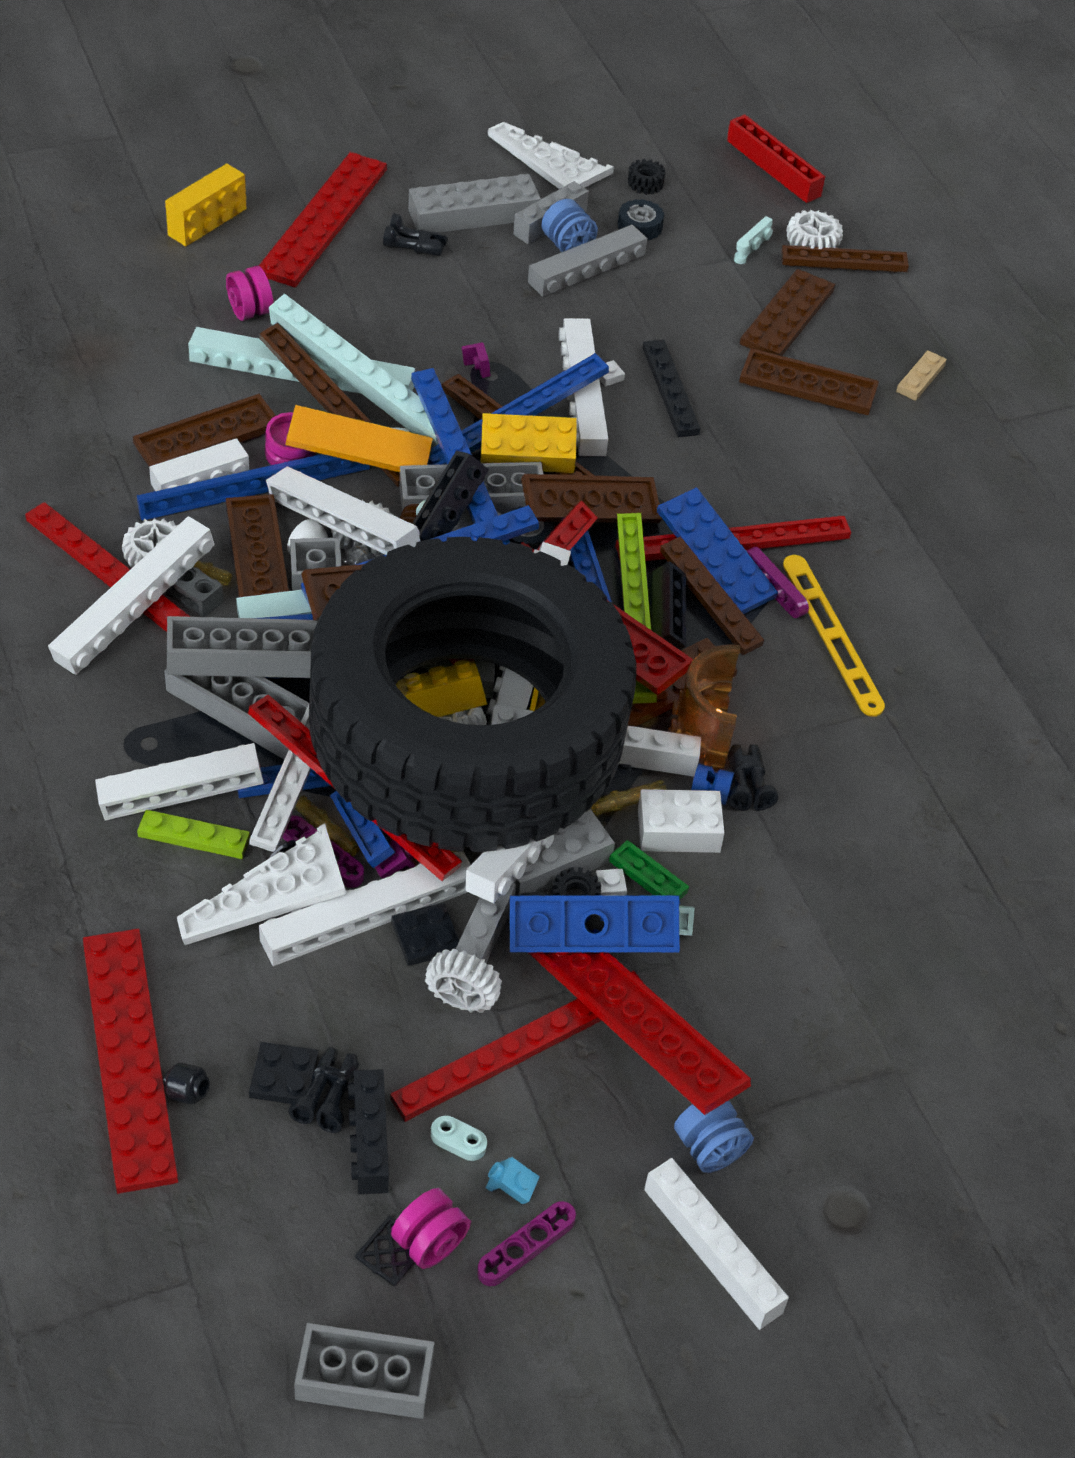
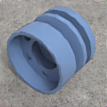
M573 199L557 201L545 212L542 219L541 227L543 232L561 252L595 240L598 228L596 223Z
M730 1101L725 1102L706 1115L692 1104L675 1122V1131L684 1145L691 1148L690 1154L694 1160H697L696 1163L702 1172L710 1173L730 1165L739 1159L753 1143L754 1137L746 1128L742 1119L736 1118L737 1112Z

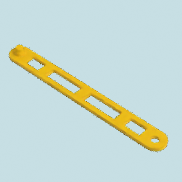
M799 555L787 556L784 559L783 568L791 583L807 600L809 605L808 614L860 710L868 716H879L884 711V701L807 561ZM806 575L813 588L803 590L797 577ZM819 598L834 627L828 629L823 627L809 600ZM841 638L857 668L846 669L831 640ZM863 678L870 692L860 694L853 681ZM873 703L876 707L871 708L868 704Z

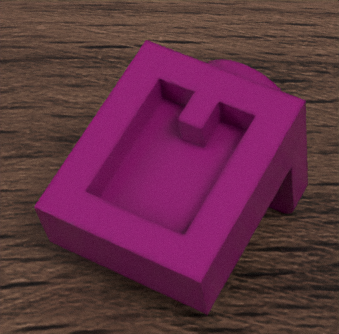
M484 343L463 346L462 357L464 365L474 364L475 370L480 371L482 378L490 377L489 358Z
M394 840L390 841V844L395 853L375 867L382 879L392 876L406 865L410 869L416 867L412 860L414 857Z

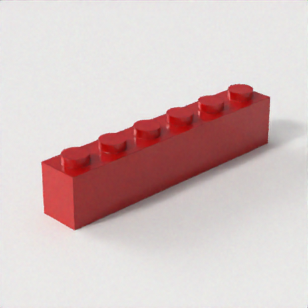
M744 114L730 120L727 141L805 203L822 196L825 175Z

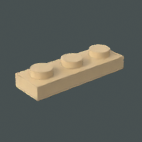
M927 350L899 383L896 392L916 401L944 368L947 359Z

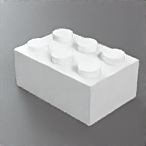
M641 789L638 804L640 848L642 851L720 853L724 838L720 791Z

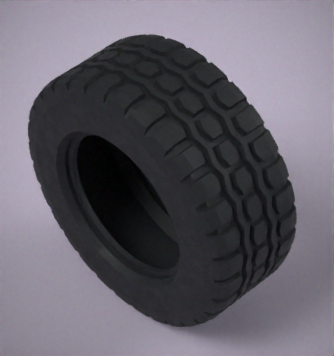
M447 537V541L444 542L436 538L416 542L415 547L409 544L388 551L386 557L380 555L364 564L361 570L353 572L331 596L317 622L311 646L310 736L317 759L339 795L346 802H351L353 809L369 821L377 820V825L396 836L405 833L409 841L429 847L433 843H438L439 849L463 852L465 847H470L472 852L496 851L497 845H502L505 849L524 846L529 843L530 838L536 842L556 834L560 828L565 829L578 820L584 812H587L597 802L614 778L623 752L636 687L637 666L632 642L619 612L612 602L607 601V596L593 582H586V576L570 565L561 566V560L541 551L533 553L532 548L510 542L505 545L502 543V540L481 537L477 541H473L471 537ZM448 659H476L503 666L519 674L539 691L546 703L536 711L514 721L494 725H468L448 721L422 710L407 699L395 684L413 670L433 662Z

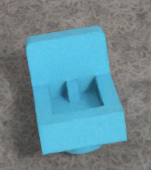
M510 1157L504 1161L496 1162L491 1167L488 1173L490 1179L486 1189L494 1191L500 1188L523 1205L530 1201L540 1176L513 1157Z

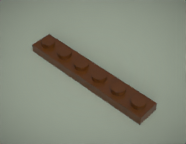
M782 245L781 250L782 265L892 272H907L909 267L907 252L825 247L819 249V247L811 248Z
M681 536L661 545L660 553L668 562H672L686 573V585L742 655L763 646L764 639Z

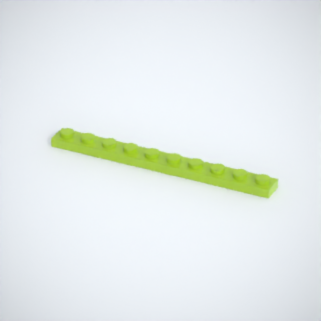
M641 513L617 514L624 612L651 630ZM635 680L636 687L633 703H657V695Z

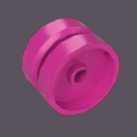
M260 266L249 267L245 269V273L238 270L227 274L226 288L228 298L235 315L240 321L253 318L255 313L259 316L269 313V306L273 304V296L267 276Z
M293 412L281 413L267 423L265 456L270 465L316 455V452L285 445Z
M440 1188L431 1189L415 1199L401 1213L391 1230L393 1239L403 1249H409V1256L422 1269L430 1268L446 1258L461 1243L471 1225V1220L458 1207L452 1208L453 1201Z

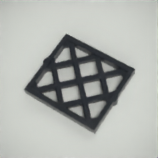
M389 1215L355 1254L354 1258L371 1269L374 1274H378L395 1287L415 1262L413 1259H410L409 1249L393 1247L391 1225H394L396 1220ZM387 1226L388 1235L378 1236ZM388 1240L390 1249L378 1250L377 1241ZM374 1243V1251H366ZM405 1252L407 1261L395 1262L394 1253ZM390 1254L391 1263L380 1264L379 1255ZM375 1256L376 1265H372L364 1257ZM405 1266L397 1275L396 1267ZM392 1268L393 1277H389L381 1269Z

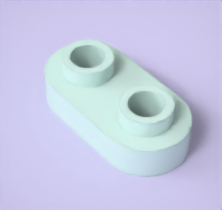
M451 1116L438 1117L432 1123L431 1139L437 1146L468 1161L479 1160L485 1155L487 1138L480 1130ZM449 1127L451 1130L443 1131L441 1128ZM473 1139L476 1140L477 1143L470 1144L467 1141Z

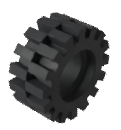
M638 159L636 163L632 162L629 166L628 186L632 187L633 191L637 189V193L642 191L646 195L648 192L650 194H654V191L660 192V189L662 190L666 173L663 165H659L658 161L653 163L652 159H649V161L642 159V162Z
M571 867L568 873L563 870L560 875H556L551 895H567L566 891L572 888L580 889L586 895H601V883L598 882L596 875L591 877V871L587 870L586 873H582L583 868L578 867V872H574V867Z

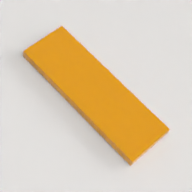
M295 405L285 445L400 472V466L428 464L433 438Z

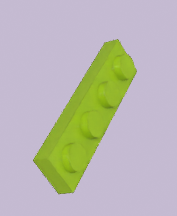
M145 810L137 830L138 837L239 859H243L250 841L249 831L151 810Z

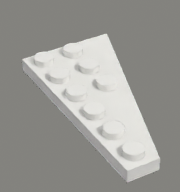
M502 122L488 129V136L558 189L573 181L585 188L613 174L614 167L611 165L602 166L594 158L587 160L580 157L579 152L554 142L550 144L543 142L542 137L526 135L524 130L508 123Z
M325 823L317 828L318 832L307 839L302 837L296 841V846L285 853L279 852L244 874V879L233 886L230 883L223 887L222 892L210 900L204 899L179 915L177 921L184 945L347 894Z

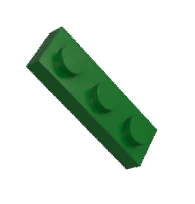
M628 840L610 855V863L618 869H623V873L652 895H679L680 900L688 893L689 886Z

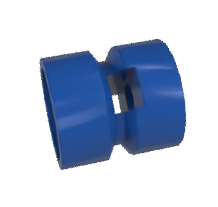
M698 763L691 790L720 791L721 804L726 805L734 772L722 769L714 772L713 767Z

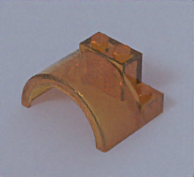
M740 645L716 646L699 654L691 662L687 670L683 690H680L679 699L673 700L672 714L676 715V719L671 721L670 732L701 737L699 758H703V765L713 767L714 771L724 770L736 724V715L727 713L730 703L729 692L732 689L733 675L738 655L740 654Z

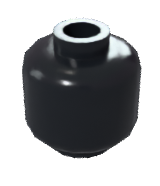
M177 1063L167 1071L163 1081L167 1096L171 1100L186 1104H196L205 1098L210 1087V1080L207 1077L206 1071L202 1067L187 1063Z

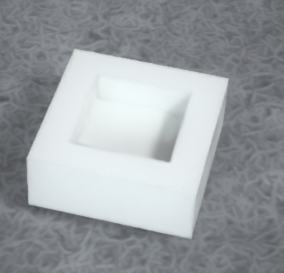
M614 360L606 362L609 366V373L599 378L602 384L606 387L624 381L625 373Z
M623 869L596 870L595 875L598 877V882L601 883V895L627 894Z

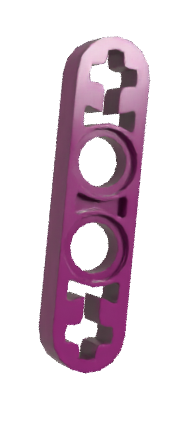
M758 547L746 550L778 591L775 599L793 618H798L807 614L809 611L807 600Z
M292 815L282 838L286 842L290 840L298 841L299 835L301 836L300 839L302 837L307 839L318 831L301 817ZM331 841L334 854L339 857L337 864L344 886L348 888L360 886L364 880L363 865Z
M564 1201L554 1203L484 1255L478 1263L477 1274L480 1282L487 1286H496L502 1283L568 1233L575 1223L576 1212L574 1207ZM557 1213L561 1216L567 1214V1221L560 1219L554 1223ZM540 1228L546 1232L547 1237L542 1241H537L531 1237L530 1232ZM511 1246H518L523 1250L524 1255L517 1259L511 1258L507 1254V1249ZM500 1256H501V1259H502L503 1262H502L500 1265H498L499 1262H500ZM498 1265L496 1275L493 1272L486 1273V1266L494 1268Z

